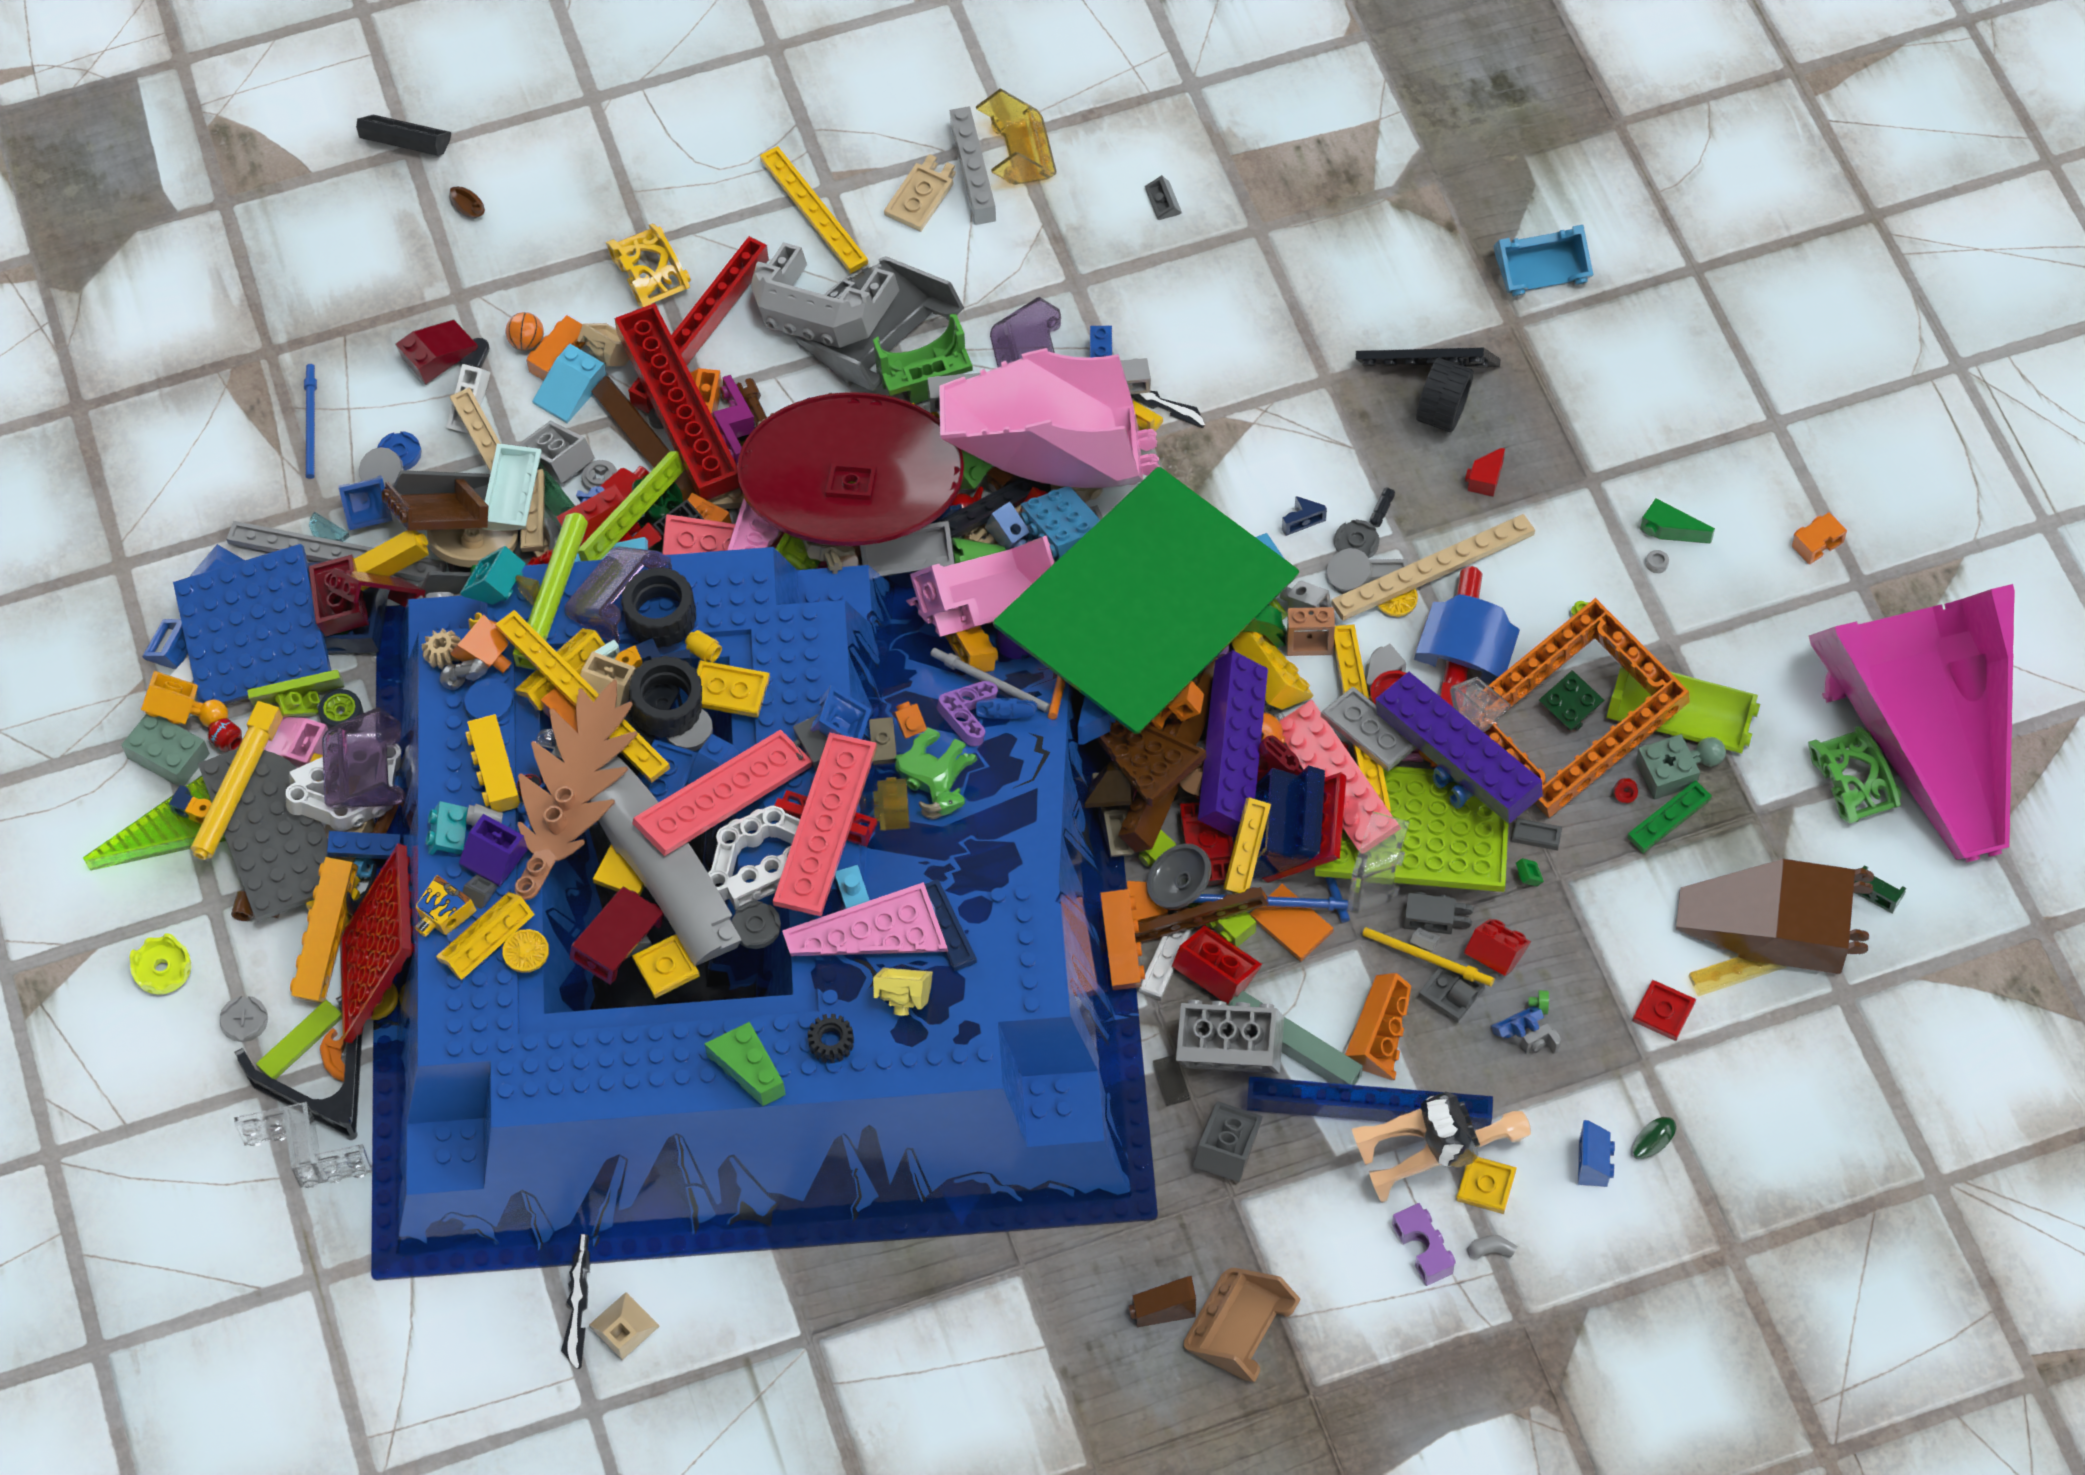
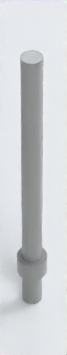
M937 648L931 651V656L944 662L945 666L953 670L958 669L981 681H990L999 690L1019 700L1036 701L1037 709L1044 712L1049 711V703L961 661L960 657L952 653L947 654Z

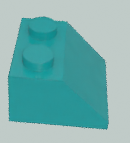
M503 546L479 560L460 594L463 597L489 604H495L501 600L505 601L513 592L512 586L521 579L523 575L521 571L526 563L506 546Z

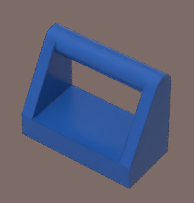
M181 619L162 620L142 656L145 660L177 669L188 654ZM168 629L173 630L162 651L155 652Z

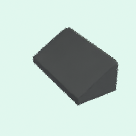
M1163 175L1145 186L1158 220L1182 213L1172 186Z

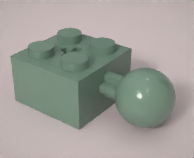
M1682 734L1638 748L1635 762L1655 800L1680 792L1695 780L1698 782L1700 771L1696 764L1702 763L1709 767L1717 766L1724 760L1726 749L1723 742L1718 738L1707 737L1698 743L1696 750L1689 751Z

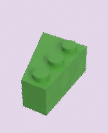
M750 1022L704 1044L707 1057L711 1061L716 1062L728 1076L733 1077L762 1106L786 1095L784 1082Z

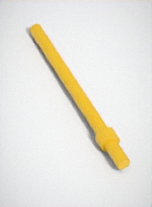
M1367 927L1363 930L1362 936L1460 974L1468 981H1477L1490 987L1494 983L1495 978L1478 972V969L1470 965L1467 967Z

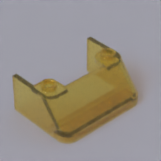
M1001 88L976 106V110L991 118L993 131L1005 137L1009 157L991 169L993 174L1001 177L1008 183L1018 185L1047 180L1057 173L1044 119L1036 108Z

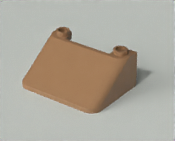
M1229 1268L1220 1276L1184 1340V1347L1188 1352L1243 1380L1255 1382L1260 1373V1366L1251 1358L1276 1314L1283 1315L1284 1317L1292 1315L1301 1299L1280 1276L1239 1268Z

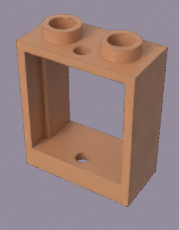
M1334 607L1288 608L1287 656L1333 655L1335 632ZM1305 630H1327V631H1305Z

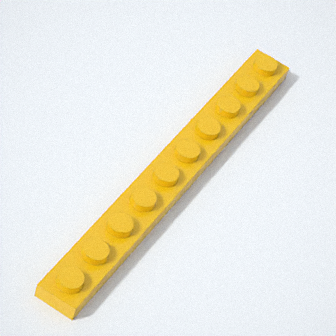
M515 610L496 623V628L575 707L580 688L584 690L593 702L599 696ZM624 719L608 739L636 730ZM638 732L637 736L621 751L651 783L670 769L669 763Z
M1355 624L1335 626L1334 648L1343 694L1354 687L1369 699ZM1353 744L1358 767L1391 813L1383 768Z

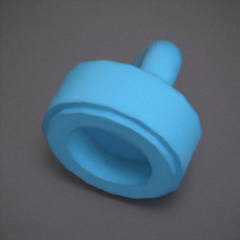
M356 858L354 864L358 866L356 876L359 879L371 877L373 864H376V862L369 858Z

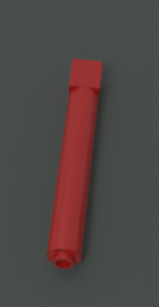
M1468 566L1460 571L1457 595H1467L1479 599L1483 573L1478 568ZM1446 660L1440 697L1458 711L1463 706L1468 667Z

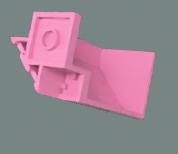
M1047 536L1040 537L1010 550L945 567L936 564L912 573L910 576L916 597L906 600V602L910 606L915 605L919 609L918 614L928 624L933 623L936 626V632L940 637L993 623L996 617L1054 564Z

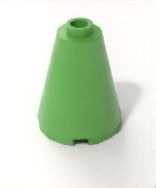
M952 538L955 564L1006 551L1005 547L1000 545Z

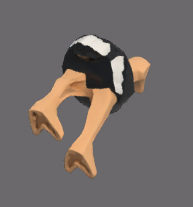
M1445 1091L1423 1101L1420 1109L1401 1115L1385 1124L1353 1128L1352 1132L1365 1165L1373 1161L1374 1147L1381 1140L1409 1135L1422 1137L1426 1141L1424 1149L1407 1158L1399 1165L1390 1169L1369 1171L1375 1191L1382 1203L1387 1201L1390 1189L1395 1181L1427 1171L1439 1165L1462 1167L1472 1164L1478 1157V1148L1503 1138H1508L1511 1142H1520L1531 1135V1128L1526 1115L1522 1111H1512L1503 1114L1501 1120L1474 1131L1464 1101L1459 1103L1456 1095Z

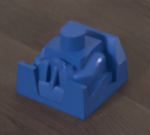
M381 475L377 476V478L354 484L339 485V492L349 530L393 521L391 511L382 501V490L385 489Z
M831 685L821 697L819 703L821 709L819 715L813 721L810 730L812 732L819 730L827 738L830 732L862 740L872 709Z

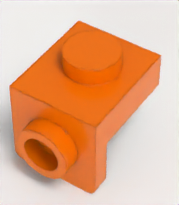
M909 701L896 706L897 711L892 712L893 717H896L904 739L924 732L927 729L917 703L910 705Z

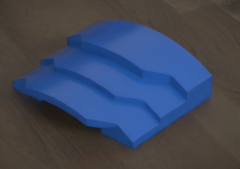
M1459 594L1446 602L1432 603L1414 660L1436 667L1438 658L1481 671L1480 681L1491 684L1507 671L1520 629L1510 623L1502 607L1482 599Z

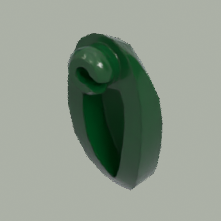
M1660 1117L1647 1124L1634 1143V1158L1644 1159L1664 1149L1676 1132V1122L1674 1119Z

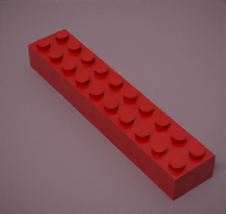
M653 303L614 318L617 335L674 450L678 451L685 472L696 494L705 500H709L740 488L737 465L656 304Z

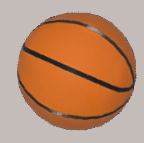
M521 312L509 319L505 334L508 342L514 348L527 351L536 348L540 344L544 335V328L537 316L528 312Z

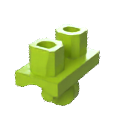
M316 691L304 693L289 692L275 696L283 717L297 718L298 716H316L318 714L317 705L320 703V699Z

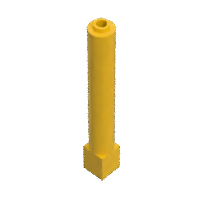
M257 701L246 724L248 730L191 845V850L195 857L202 860L213 857L268 740H273L283 719L279 707Z

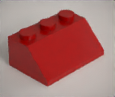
M615 484L556 518L562 528L567 514L580 513L585 517L588 525L580 545L581 547L625 499ZM638 522L627 531L630 535L641 530Z
M1205 925L1179 946L1172 967L1181 974L1187 976L1200 987L1206 989L1221 1001L1226 1002V1004H1229L1235 996L1238 997L1242 990L1245 991L1262 966V963Z

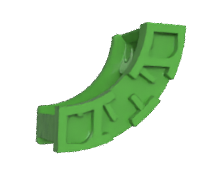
M1858 726L1855 727V732L1823 742L1817 739L1808 742L1812 764L1821 771L1825 779L1830 778L1835 786L1831 791L1841 819L1848 823H1853L1860 818L1901 806L1900 799L1902 795L1900 788L1895 785L1888 764L1869 731H1865ZM1842 757L1843 763L1838 764L1836 760L1840 761ZM1849 758L1863 761L1871 766L1865 785L1854 776L1843 775L1842 772L1846 769ZM1848 784H1853L1855 786L1854 790H1850ZM1878 790H1884L1886 801L1874 804L1869 793L1871 792L1875 799H1880L1881 795L1878 793ZM1865 800L1868 807L1856 811V808Z

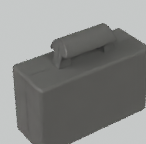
M819 714L793 726L794 734L797 738L793 742L798 750V746L801 745L805 754L812 761L815 771H817L827 741V737L820 733L819 730L814 732L810 730L813 721ZM796 753L798 759L802 760L803 755L801 756L800 754Z

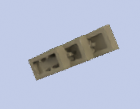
M1092 773L1091 780H1093L1099 773ZM1123 805L1097 807L1110 857L1133 855L1134 851L1118 836L1122 822L1127 816V809H1124Z

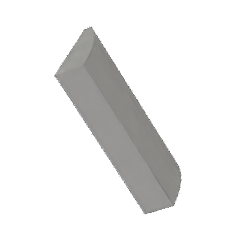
M949 521L928 524L916 532L895 540L860 545L862 564L869 565L882 577L917 572L936 564H940L943 567L955 564Z

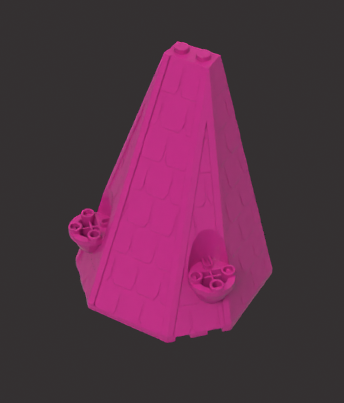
M2013 584L1993 588L1963 599L1945 603L1944 610L1942 604L1862 624H1858L1857 621L1809 635L1812 648L1828 670L1825 678V693H1822L1823 699L1828 703L1846 698L1847 695L1858 716L1955 859L1965 858L1966 862L1979 860V855L1988 853V857L2003 854L2002 849L2008 848L2010 843L2015 603Z

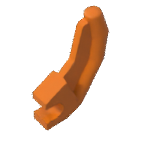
M332 1028L325 1035L320 1045V1054L324 1068L334 1079L344 1082L345 1064L341 1059L346 1042L343 1041V1036L339 1040H333L338 1033Z

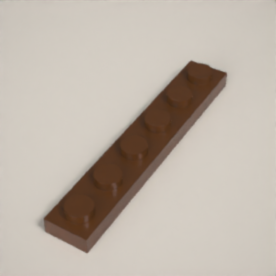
M1252 887L1236 895H1226L1220 900L1203 902L1200 906L1194 908H1183L1171 915H1160L1148 922H1138L1139 933H1135L1136 942H1141L1142 944L1269 905L1268 898L1261 887Z

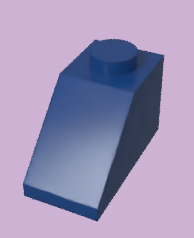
M1087 697L1084 698L1078 723V744L1082 745L1110 732L1111 723L1116 722L1115 718Z

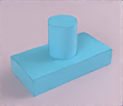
M858 865L836 871L835 879L845 909L870 901Z

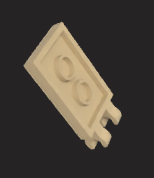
M931 154L926 157L922 165L916 163L885 208V216L921 232L953 186V178L956 174V171L953 170L955 165L947 162L941 173L934 171L938 166V163L935 162L937 157Z

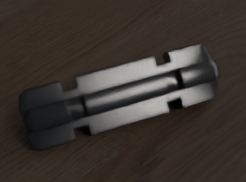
M1388 487L1384 488L1382 496L1374 508V513L1370 517L1369 523L1375 527L1381 526L1382 519L1385 517L1391 505L1390 502L1393 501L1395 491Z

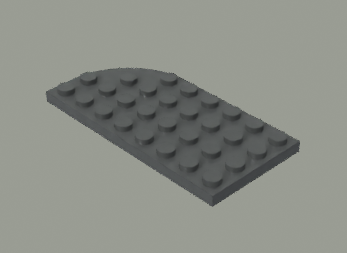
M237 750L229 751L198 763L212 802ZM266 750L263 751L224 832L257 922L315 900L313 899V891L315 886L319 884V867L322 862L324 863L325 857L335 859L334 856H327L328 838L322 823L304 815H293L286 808V789L290 786L289 772L297 769V767L284 757Z

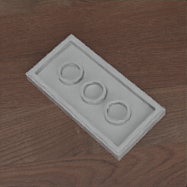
M1354 687L1350 688L1321 712V718L1325 719L1332 727L1387 772L1417 748L1379 717L1376 705Z

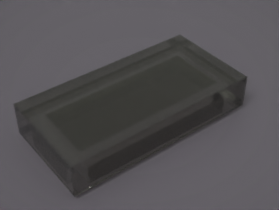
M1176 1054L1153 1060V1066L1166 1106L1190 1100L1180 1065L1176 1061Z

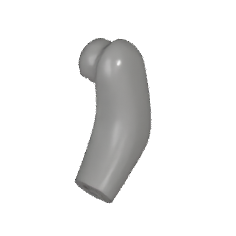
M1490 1235L1472 1241L1469 1253L1476 1259L1492 1252L1512 1257L1518 1246L1499 1235Z

